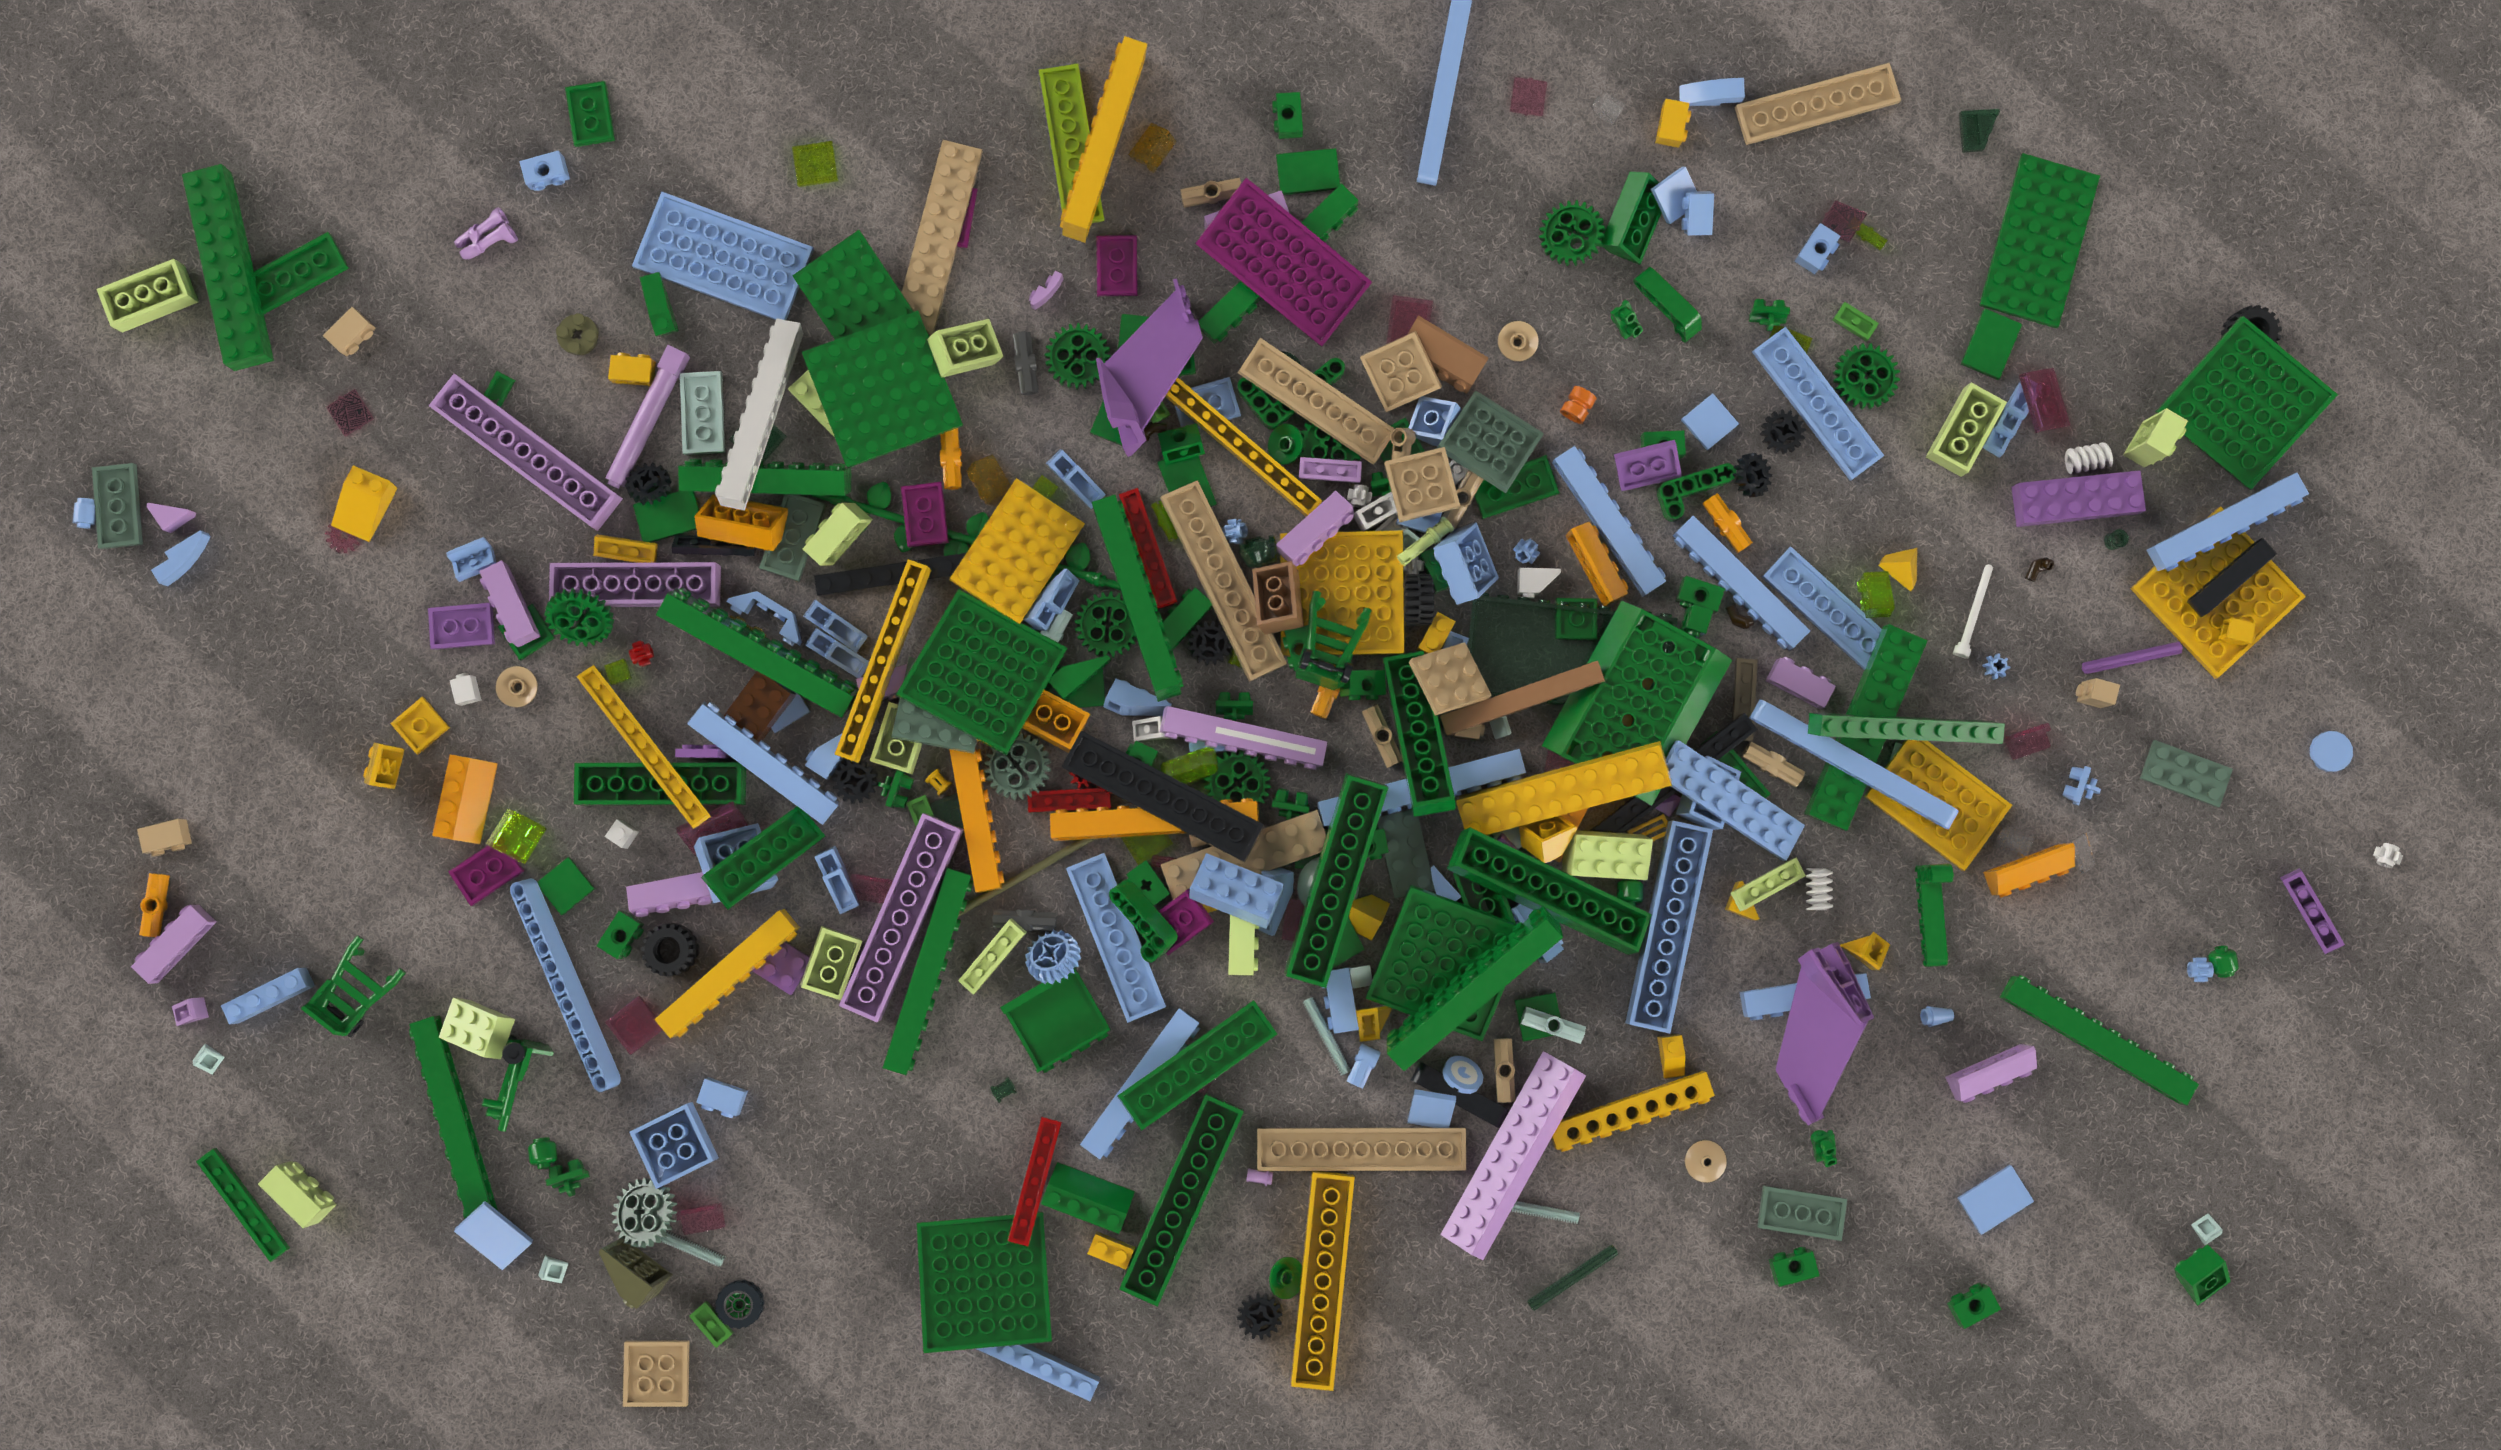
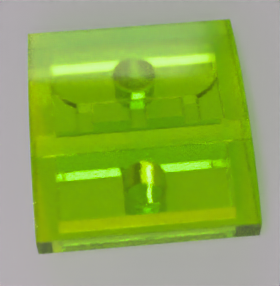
M507 808L486 845L526 864L547 828Z

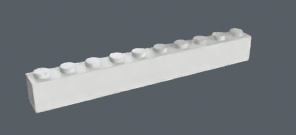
M776 319L775 325H772L770 328V339L764 346L763 360L759 361L757 378H754L752 381L751 395L747 396L745 413L741 414L739 431H736L734 434V445L728 452V463L726 467H723L721 484L716 487L715 496L720 506L745 510L803 337L800 323Z

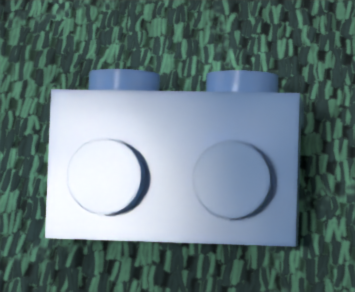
M484 537L446 552L447 557L452 562L455 578L459 582L480 574V570L497 563L494 550Z

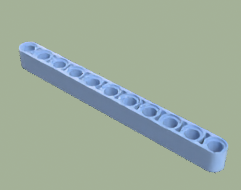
M1451 0L1416 181L1418 183L1433 186L1437 184L1472 0Z
M1760 699L1749 717L1754 722L1945 829L1949 830L1959 812L1953 806L1834 739L1808 734L1807 724Z
M530 878L513 883L510 887L511 896L594 1089L598 1092H603L618 1086L621 1081L619 1071L537 881Z

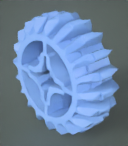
M1053 929L1051 934L1045 931V936L1038 935V940L1032 941L1033 946L1027 947L1029 953L1025 954L1027 960L1025 963L1028 972L1033 975L1035 980L1041 981L1044 984L1049 982L1053 985L1055 980L1061 983V978L1068 979V974L1074 973L1073 968L1079 967L1077 961L1081 960L1079 954L1081 951L1078 943L1069 933H1065L1062 930L1057 932Z

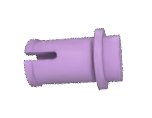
M1248 1168L1246 1182L1262 1183L1265 1186L1267 1184L1271 1185L1273 1172L1257 1171Z

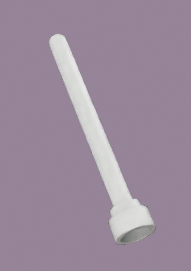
M1990 564L1984 567L1961 642H1958V645L1954 647L1953 655L1968 659L1971 653L1969 642L1993 570Z

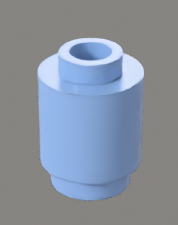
M77 498V502L74 503L73 523L77 524L78 528L90 529L91 525H95L94 499Z

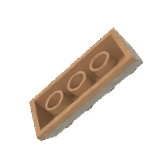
M1418 315L1408 334L1414 331L1417 332L1438 379L1446 381L1454 386L1456 390L1467 394L1489 358Z

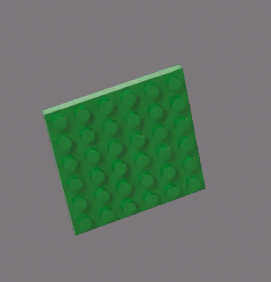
M918 310L802 352L847 468L963 426L945 377L941 378L927 341L929 337Z
M2241 316L2155 412L2159 413L2167 408L2188 420L2184 427L2187 430L2183 436L2247 489L2252 490L2338 394L2248 319Z
M958 589L900 686L896 696L1007 756L1064 657L1067 647L1022 623L1018 624L984 602Z
M1410 885L1367 991L1366 999L1414 1016L1422 1004L1433 1000L1434 995L1440 989H1446L1454 977H1460L1465 973L1468 965L1478 962L1486 950H1492L1501 937L1508 936L1513 932L1512 930L1517 924ZM1505 987L1453 1031L1483 1041Z
M1043 1212L1037 1213L1028 1246L1008 1241L1014 1215L917 1223L923 1354L1052 1342Z

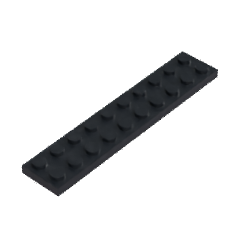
M1083 731L1078 735L1061 766L1063 769L1244 863L1264 828V824Z

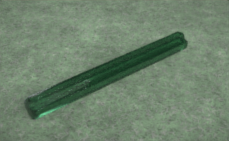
M1613 1245L1608 1246L1527 1301L1528 1305L1533 1311L1537 1310L1616 1257L1618 1251Z

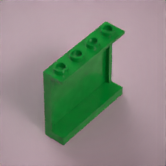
M1075 967L1073 968L1074 973L1068 974V979L1061 978V983L1056 980L1053 985L1049 982L1046 984L1041 983L1000 1007L1037 1068V1073L1041 1070L1043 1073L1055 1068L1053 1063L1059 1060L1062 1063L1073 1057L1071 1053L1077 1049L1080 1052L1091 1046L1089 1042L1097 1039L1099 1042L1109 1036L1107 1032L1111 1028Z

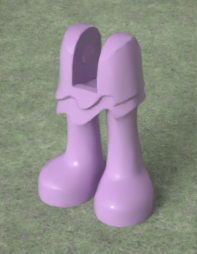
M499 207L494 209L490 217L480 225L474 224L473 227H470L454 241L457 248L473 243L460 251L463 259H472L480 255L486 248L500 240H505L509 243L518 241L515 232L508 225L509 221ZM495 227H498L496 230H494L493 232H491V233L488 234L487 236H484V235H483L484 233L488 232L489 230H491V229H493V228H495Z

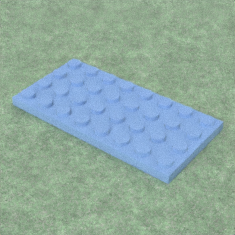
M661 192L632 267L649 274L660 272L662 279L774 320H787L799 289V285L792 275L809 264L814 248Z

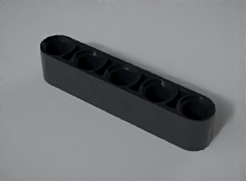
M2260 538L2191 596L2187 603L2200 617L2205 616L2261 569L2277 553L2264 538Z
M1421 1061L1410 1079L1431 1092L1456 1096L1455 1105L1499 1129L1510 1111L1477 1092L1471 1094L1458 1092L1459 1089L1452 1088L1447 1084L1443 1073Z

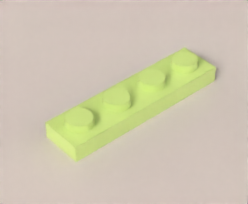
M1796 857L1731 892V895L1739 911H1743L1806 875Z
M1012 918L1009 919L958 981L974 995L1027 932Z

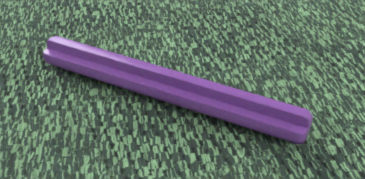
M2174 642L2082 663V671L2084 674H2090L2181 654L2183 647L2180 642Z

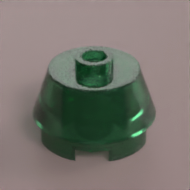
M1269 535V539L1258 536L1245 540L1246 544L1239 543V554L1247 567L1260 568L1269 566V564L1277 561L1278 550L1276 544L1278 542H1276L1275 535Z

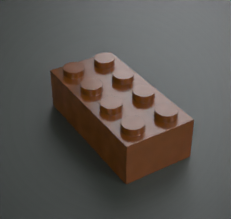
M756 671L723 716L729 715L737 722L735 725L741 729H748L754 734L753 738L760 742V740L763 741L772 729L771 727L797 694Z

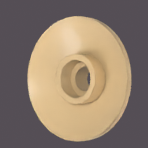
M1510 322L1502 328L1498 336V347L1501 353L1512 361L1529 359L1538 347L1537 332L1526 322ZM1514 340H1520L1521 345L1515 346Z
M520 666L507 668L499 675L496 682L497 696L504 704L511 707H523L529 704L535 698L538 690V683L534 674ZM517 684L522 685V689L520 691L516 690Z
M1708 1140L1696 1142L1686 1153V1169L1697 1181H1715L1721 1177L1726 1169V1155L1723 1149L1715 1142ZM1709 1158L1711 1163L1705 1166L1704 1160Z

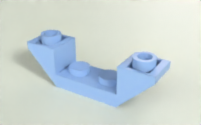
M758 591L731 597L726 601L731 604L730 609L740 615L742 612L748 614L755 602L758 601L756 604L758 607L765 611L768 608L775 612L773 616L783 622L787 619L779 634L784 636L782 640L791 646L795 643L799 646L801 645L802 640L796 615Z

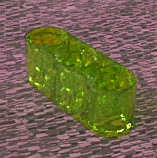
M1205 747L1165 761L1160 766L1161 772L1184 784L1209 776L1218 771L1216 751L1211 747Z

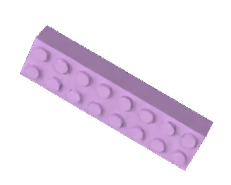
M716 562L550 563L549 601L551 596L555 597L556 592L562 594L563 589H566L570 593L571 589L574 588L578 593L580 589H583L584 594L591 591L592 597L599 595V601H606L604 606L660 607L667 593L676 588H684L690 591L691 596L694 598H702L710 603L709 606L720 607L721 566Z

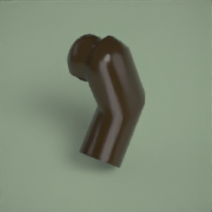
M1149 422L1144 428L1145 442L1149 441L1150 435L1153 433L1167 431V424Z
M2049 558L2034 560L2025 579L2035 582L2039 572L2053 569L2054 561Z
M1736 605L1726 608L1734 626L1748 629L1754 625V619L1751 616L1740 615Z

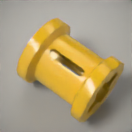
M939 769L933 771L925 780L926 783H930L936 789L938 796L942 795L952 785L951 781L948 782L940 774Z

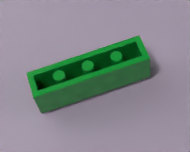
M1196 587L1193 590L1188 589L1181 597L1183 601L1179 605L1174 604L1167 612L1169 616L1165 620L1162 619L1164 627L1162 632L1166 631L1171 647L1168 652L1173 651L1213 607L1210 600Z

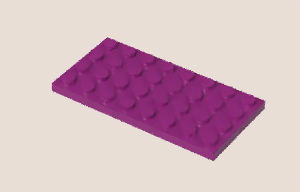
M1248 178L1242 181L1195 242L1199 248L1321 347L1372 283L1371 280Z

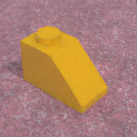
M1674 1034L1657 1037L1663 1077L1684 1076L1685 1050L1682 1035Z

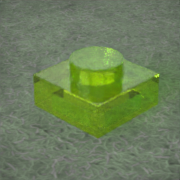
M1041 475L1032 489L1050 500L1058 486Z
M623 658L604 665L611 685L632 679L626 659Z

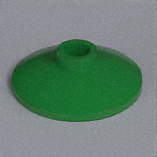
M1282 424L1273 430L1268 440V452L1275 461L1282 465H1288L1293 463L1302 452L1303 437L1297 427L1291 424Z
M1283 1257L1271 1269L1269 1276L1270 1288L1273 1294L1280 1299L1293 1298L1300 1291L1302 1265L1297 1259Z

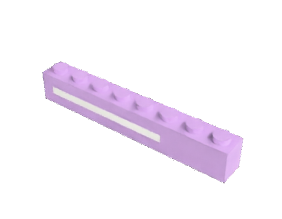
M1170 706L1164 708L1160 733H1165L1164 737L1177 739V736L1183 737L1185 742L1196 744L1197 741L1205 742V746L1217 748V745L1224 746L1226 751L1237 752V750L1245 751V755L1257 757V754L1265 755L1264 759L1276 761L1277 758L1283 759L1285 764L1296 765V763L1304 764V768L1312 770L1323 766L1327 747L1326 741Z

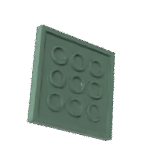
M1475 390L1437 449L1445 447L1449 458L1506 493L1544 433Z
M909 657L904 680L917 658ZM900 698L892 738L974 754L977 739Z

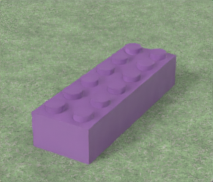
M2141 471L2023 482L2011 487L2017 527L2129 516L2146 511Z

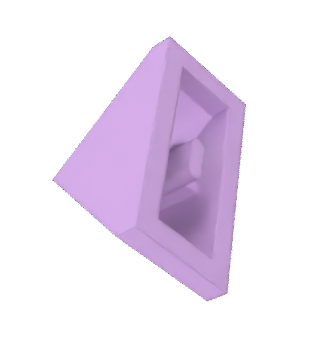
M147 503L148 510L161 529L169 533L174 532L196 516V512L188 509Z
M204 997L190 998L172 1006L177 1026L209 1017Z

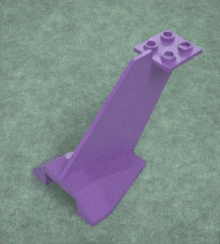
M1177 278L1173 279L1176 290L1105 363H1103L1101 358H1096L1107 417L1112 428L1118 427L1122 446L1127 457L1132 456L1146 441L1144 428L1203 339L1198 319L1195 320L1191 312V304L1184 285L1180 286Z
M1838 942L1832 943L1821 950L1819 947L1812 949L1798 958L1801 969L1776 1066L1777 1074L1785 1088L1789 1091V1098L1793 1103H1796L1799 1115L1807 1125L1824 1118L1822 1113L1868 1021L1874 1018L1850 962Z

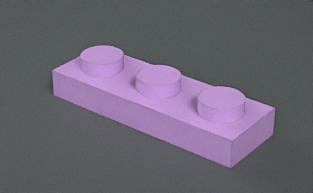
M1300 457L1299 479L1360 483L1362 462Z

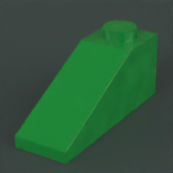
M660 272L639 277L655 336L661 337L678 332L677 322Z
M1107 655L1063 666L1061 669L1057 667L1049 683L1066 700L1111 662V658Z

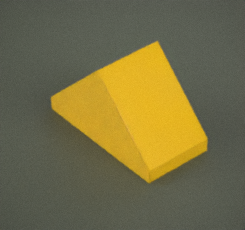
M1735 882L1732 892L1744 886V882ZM1730 894L1725 910L1752 921L1760 919L1754 905L1746 910L1739 911Z

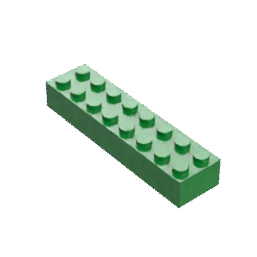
M702 459L685 461V464L678 466L679 491L715 492L717 485H720L722 481L723 467H726L728 462L723 463L721 459H711L705 463H702ZM761 461L751 493L845 496L851 492V467L847 468L845 463H833V465L825 466V463L815 462L809 466H805V462H792V464L784 465L783 461H772V463H767L766 465L764 461Z
M1424 651L1383 658L1385 677L1414 817L1455 810V796L1438 716L1434 715L1409 664L1412 658L1425 655Z
M739 762L670 763L702 805H746V768ZM574 763V805H674L643 763Z

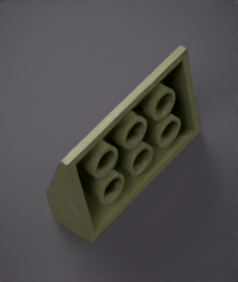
M618 1239L601 1248L599 1254L619 1296L624 1299V1304L630 1308L635 1307L637 1309L656 1297L673 1274L639 1248L632 1247L631 1244H625V1239Z

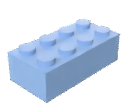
M1206 853L1190 887L1189 898L1267 929L1283 894L1284 884Z

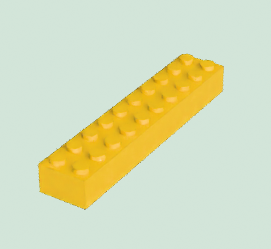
M1124 36L1122 43L1118 42L1115 51L1116 56L1112 60L1109 69L1110 74L1104 84L1103 96L1099 99L1097 114L1093 117L1092 129L1087 136L1086 147L1079 160V169L1075 172L1073 187L1068 193L1066 209H1063L1060 227L1063 228V236L1086 242L1143 68L1147 43Z
M1658 741L1460 795L1457 797L1456 803L1464 830L1471 827L1485 835L1672 786V780L1661 742Z
M1312 1171L1290 1381L1291 1387L1329 1391L1334 1389L1355 1179L1353 1174Z

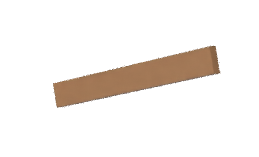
M1595 661L1449 712L1440 717L1446 735L1449 736L1604 682L1605 679L1599 662Z

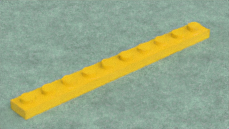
M592 665L576 676L690 826L694 829L711 817L597 668Z

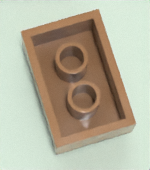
M1289 561L1252 569L1257 626L1264 635L1304 627L1299 571L1294 563Z

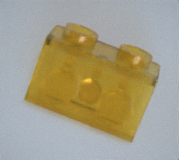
M1151 123L1128 155L1154 173L1176 144V140L1167 129Z
M993 454L973 462L966 470L968 478L973 482L978 490L979 497L983 499L986 505L990 504L995 498L1005 495L1011 487Z

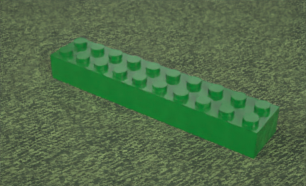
M218 164L182 174L223 364L233 371H238L274 361L264 313L261 310V299L257 292L256 277L253 275L254 268L232 172L224 165Z
M1116 495L1093 501L1092 506L1157 701L1160 702L1181 695L1180 688L1184 687L1179 670L1175 671L1177 665L1173 651L1168 652L1171 649L1166 631L1162 632L1164 627L1160 613H1155L1158 611L1153 593L1149 594L1151 593L1150 583L1147 575H1143L1145 574L1141 557L1138 556V548L1132 536L1129 521L1126 519L1122 501H1117Z
M676 588L665 596L656 616L841 718L851 707L859 690L854 682L840 679L836 672L827 669V671L822 669L818 662L809 659V661L801 657L802 654L794 649H786L783 647L784 644L776 639L770 640L766 638L765 633L762 631L748 628L744 621L730 618L726 611L720 608H712L709 606L710 603L702 598H694L691 596V592L684 588Z
M1890 624L1883 626L1846 714L1896 717L1928 640ZM1836 737L1835 741L1876 763L1886 739ZM1825 762L1804 814L1837 829L1847 831L1867 785Z
M1346 773L1284 971L1287 977L1324 988L1327 987L1389 788L1387 785Z
M1471 827L1461 831L1447 867L1448 870L1532 910L1540 909L1544 906L1559 923L1627 955L1639 952L1652 914Z
M1544 906L1533 910L1524 923L1520 922L1513 928L1511 934L1501 937L1492 950H1486L1478 962L1468 965L1465 973L1460 977H1454L1450 981V985L1444 990L1440 989L1429 1003L1425 1002L1422 1004L1414 1016L1410 1015L1403 1021V1025L1400 1028L1390 1031L1387 1035V1055L1403 1071L1407 1070L1563 938L1560 923Z
M1205 1093L1119 1290L1158 1307L1244 1113V1109Z

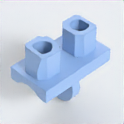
M2085 766L2084 769L2072 767L2069 779L2079 781L2078 788L2066 785L2063 797L2072 800L2075 805L2079 806L2084 790L2087 791L2085 796L2087 799H2091L2093 793L2100 794L2101 789L2096 787L2097 779L2091 778L2090 784H2087L2091 767Z

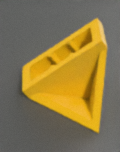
M1917 548L1885 555L1878 566L1910 592L1917 581Z
M1372 894L1353 900L1349 919L1356 933L1372 941L1383 922L1390 903Z
M1873 932L1870 936L1853 940L1840 946L1869 969L1879 970L1882 967L1890 944Z
M1378 1006L1356 1010L1360 1042L1380 1039V1033L1393 1008Z

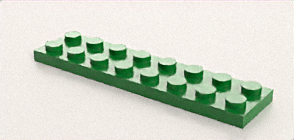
M1253 1000L1117 1095V1097L1140 1131H1142L1278 1034Z

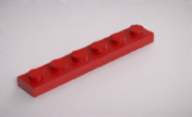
M1135 488L1119 494L1157 608L1159 609L1178 602L1139 489Z
M1044 1117L1040 1119L1009 1233V1242L1024 1246L1029 1245L1062 1122Z

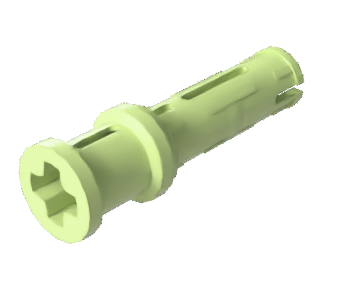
M1444 516L1440 518V522L1432 528L1429 527L1426 534L1397 555L1398 561L1405 567L1429 546L1441 542V538L1447 533H1452L1454 531L1452 524Z

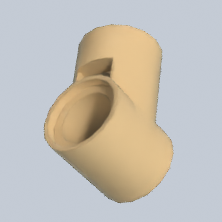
M1396 428L1391 432L1390 440L1393 443L1391 460L1411 454V445L1416 440V434L1412 429ZM1403 433L1405 435L1404 441L1401 439Z

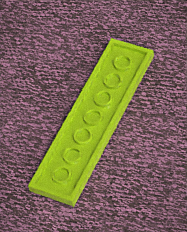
M1079 64L1039 70L1062 212L1064 208L1066 209L1068 193L1072 190L1074 175L1079 169V160L1082 152L1084 153L1087 136L1090 134ZM1101 196L1092 223L1105 221Z

